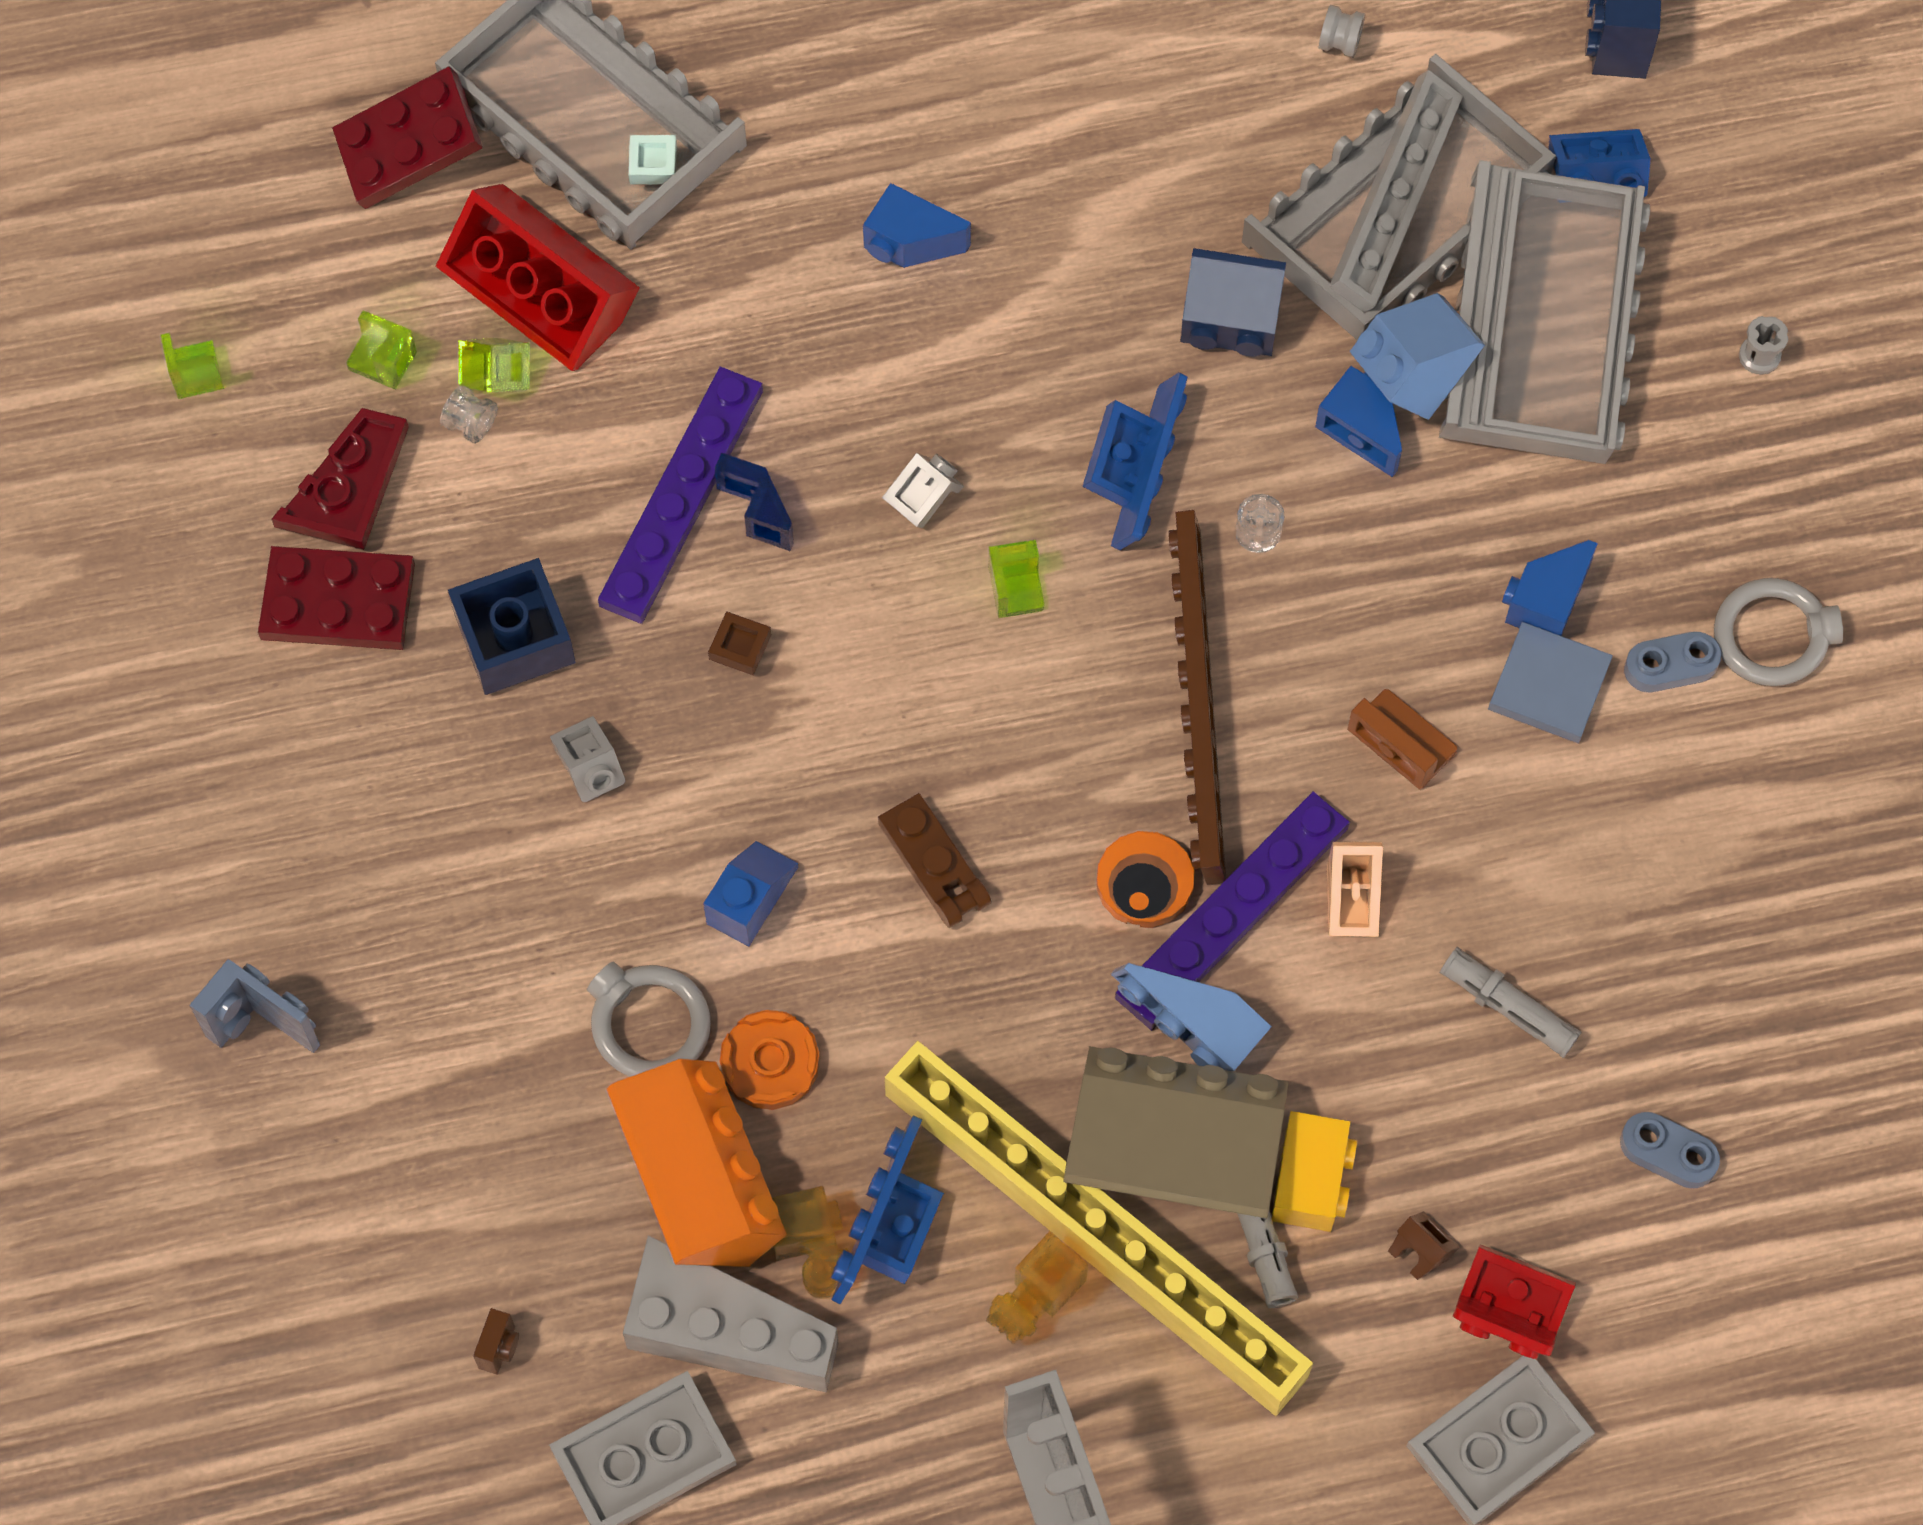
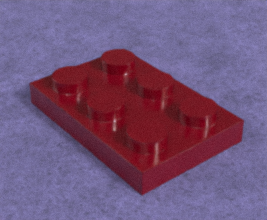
M450 66L332 127L356 202L364 209L483 148L458 73Z
M271 546L258 627L260 640L403 650L415 569L413 556Z

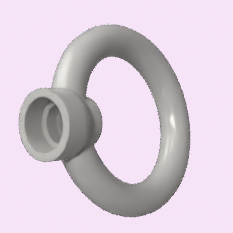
M1779 578L1756 579L1736 588L1723 601L1715 617L1714 639L1721 649V658L1738 676L1752 683L1764 686L1788 685L1812 673L1824 659L1829 645L1842 643V617L1838 605L1823 607L1810 591L1799 584ZM1764 597H1777L1792 602L1803 611L1807 617V632L1810 642L1806 651L1799 659L1785 666L1767 667L1754 663L1741 653L1734 640L1733 626L1740 610L1751 601Z
M613 961L606 965L590 982L587 991L596 999L591 1016L593 1039L603 1058L619 1072L631 1077L678 1059L697 1060L704 1051L711 1029L710 1011L702 992L687 976L674 969L658 965L638 966L624 971ZM658 985L668 988L679 995L688 1007L691 1017L689 1036L684 1045L667 1058L642 1060L633 1057L618 1045L613 1036L611 1017L614 1008L626 999L632 989L639 986Z

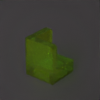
M362 311L358 317L362 336L346 362L348 370L396 390L417 353L412 331L367 311Z
M170 332L160 334L168 373L178 399L224 389L216 349L212 340L175 348Z
M503 338L458 340L460 387L487 392L530 389V343Z
M1036 540L989 547L988 568L998 618L1043 611L1044 599L1038 573L1039 553Z

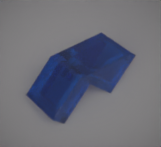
M721 453L714 468L717 489L750 501L744 515L746 536L791 551L794 544L792 522L766 467Z

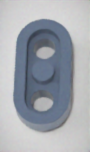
M1688 632L1644 641L1636 644L1630 650L1624 665V674L1631 686L1639 691L1648 693L1702 683L1709 680L1717 671L1721 661V649L1714 638L1703 632ZM1699 649L1705 654V657L1695 658L1689 650ZM1652 658L1658 662L1659 666L1655 668L1648 667L1643 662V659Z
M1652 1112L1638 1113L1626 1122L1621 1132L1620 1146L1624 1155L1631 1162L1680 1186L1693 1189L1703 1187L1713 1179L1719 1168V1152L1708 1138ZM1645 1129L1651 1130L1656 1135L1657 1141L1653 1143L1645 1142L1640 1137V1131ZM1686 1153H1698L1702 1157L1703 1163L1700 1165L1691 1164L1686 1158Z

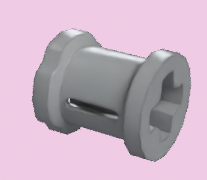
M1761 316L1750 323L1746 332L1747 339L1743 342L1739 351L1740 362L1746 370L1754 374L1763 375L1769 374L1777 368L1781 361L1782 351L1788 343V329L1781 320L1776 317ZM1776 331L1775 339H1772L1773 332ZM1753 351L1756 352L1754 360L1751 358Z

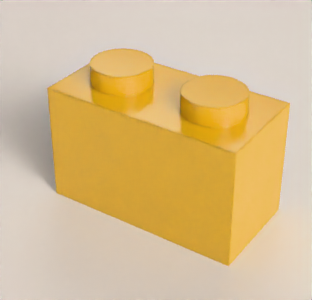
M1290 1111L1271 1218L1272 1222L1331 1232L1335 1217L1345 1218L1350 1188L1340 1186L1343 1168L1353 1169L1357 1140L1348 1138L1350 1121Z

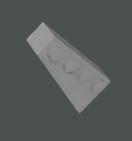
M648 1235L623 1330L627 1349L827 1393L839 1344L836 1327L712 1266L675 1265L668 1245Z

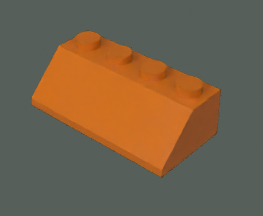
M678 1059L614 1082L607 1088L675 1265L749 1267L787 1235L780 1219L777 1205L771 1197L762 1175L759 1161L753 1153L743 1128L742 1119L735 1109L725 1084V1078L717 1062Z

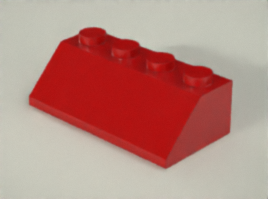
M504 184L473 189L435 266L571 371L578 370L621 326L640 289L634 282Z

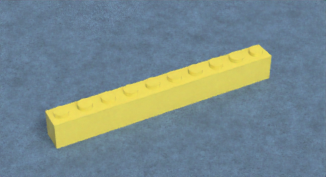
M917 1041L885 1076L886 1097L911 1117L914 1115L921 1118V1125L1273 1415L1277 1416L1308 1379L1313 1365L1312 1361L1101 1189L1063 1182L1067 1163L1063 1158L922 1043Z

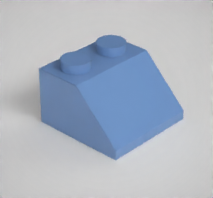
M1436 293L1377 314L1367 329L1359 336L1350 353L1389 402L1429 420L1485 345L1446 298Z

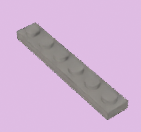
M1430 70L1419 75L1329 285L1332 290L1364 313L1374 308L1378 302L1463 95Z

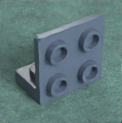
M227 959L189 1005L205 1037L220 1048L224 1046L229 1038L235 1039L242 1034L250 1022V1013L252 1011L258 1013L312 1053H315L320 1046L314 1032L316 1025L306 1015L309 1011L308 1007L287 991L280 996L267 987L270 983L269 979L248 963L241 968L230 959Z

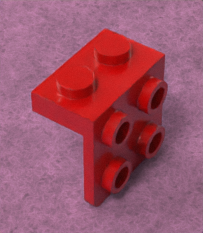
M1480 1244L1458 1298L1453 1317L1461 1321L1459 1327L1463 1331L1482 1339H1489L1490 1334L1510 1341L1508 1347L1512 1351L1525 1357L1538 1359L1539 1354L1551 1356L1558 1329L1575 1289L1576 1282Z

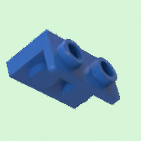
M1640 129L1549 135V150L1556 155L1554 162L1556 175L1637 188L1638 185L1645 186L1644 197L1647 196L1651 158ZM1557 200L1558 203H1573Z

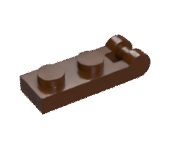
M920 793L878 816L879 826L948 928L960 923L962 915L975 908L977 911H980L992 904L986 888L975 877ZM959 884L963 892L951 899L945 892Z

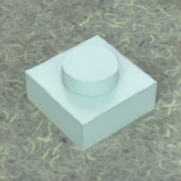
M630 135V184H663L676 173V135Z

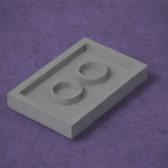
M1522 1356L1408 1441L1406 1447L1468 1525H1478L1593 1438L1595 1432L1536 1359Z
M688 1370L549 1444L590 1525H626L737 1465L736 1459Z

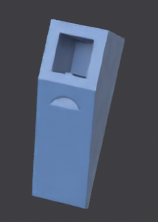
M1131 963L1120 966L1111 973L1120 983L1117 986L1120 993L1137 1006L1143 1004L1156 1016L1154 1020L1156 1026L1171 1039L1177 1040L1180 1038L1193 1051L1190 1054L1191 1058L1199 1066L1214 1065L1227 1071H1235L1272 1027L1235 992Z

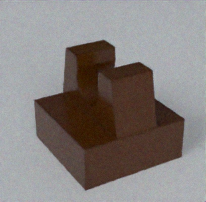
M1423 1211L1410 1216L1397 1230L1398 1235L1388 1252L1394 1258L1403 1255L1408 1248L1415 1250L1419 1256V1261L1410 1274L1418 1280L1442 1263L1447 1262L1460 1246Z

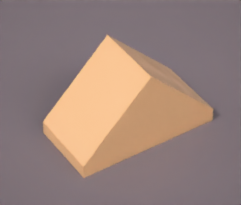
M1332 842L1327 863L1329 936L1379 937L1382 842Z

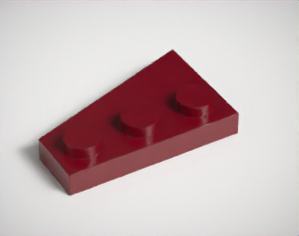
M361 408L328 449L329 455L312 475L308 474L299 484V492L286 508L281 507L271 520L274 527L364 550L409 429L407 419Z

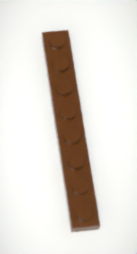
M1195 510L1175 512L1177 529L1169 530V546L1172 559L1179 558L1180 573H1172V589L1175 602L1182 601L1183 616L1175 617V632L1178 646L1185 645L1186 660L1178 661V676L1181 689H1188L1189 704L1181 705V719L1184 734L1191 733L1192 749L1184 750V763L1187 778H1194L1195 794L1187 795V806L1190 823L1198 824L1199 838L1198 840L1190 841L1193 868L1201 869L1207 885L1222 884L1226 880L1201 529Z

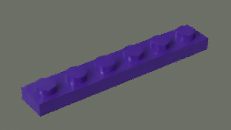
M721 366L719 367L598 597L599 607L643 624L763 393L761 382Z
M1312 791L1159 947L1142 967L1200 982L1332 846V842H1336L1348 830L1350 822ZM1119 990L1116 991L1115 999L1152 1031L1156 1027L1154 1023L1156 1016L1143 1004L1137 1006L1126 999Z

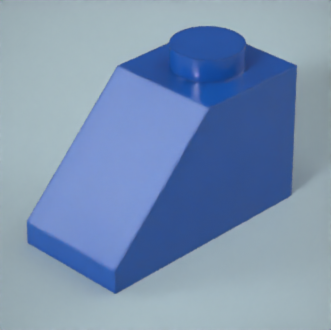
M890 183L863 224L864 248L877 260L885 263L891 261L903 268L934 261L968 251L971 246V222Z
M1350 366L1319 405L1315 427L1393 477L1398 471L1402 453L1393 403L1388 401L1366 372L1362 373L1355 367Z
M1587 540L1527 562L1521 579L1512 576L1505 591L1502 603L1509 605L1505 623L1520 628L1521 623L1525 622L1562 636L1592 563L1598 543Z
M755 841L728 863L703 903L707 925L749 947L798 869V863Z

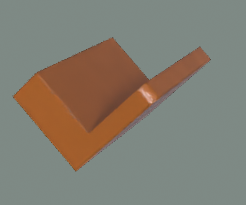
M1384 689L1371 703L1363 698L1351 711L1347 730L1420 791L1457 752V746L1389 689Z

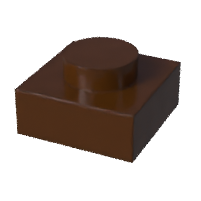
M726 611L709 648V660L754 676L772 635L771 627Z
M493 1308L490 1309L473 1355L478 1369L498 1375L502 1362H510L517 1348L519 1333L514 1331L515 1325L509 1313Z

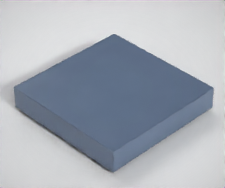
M1522 622L1488 710L1579 744L1613 655Z

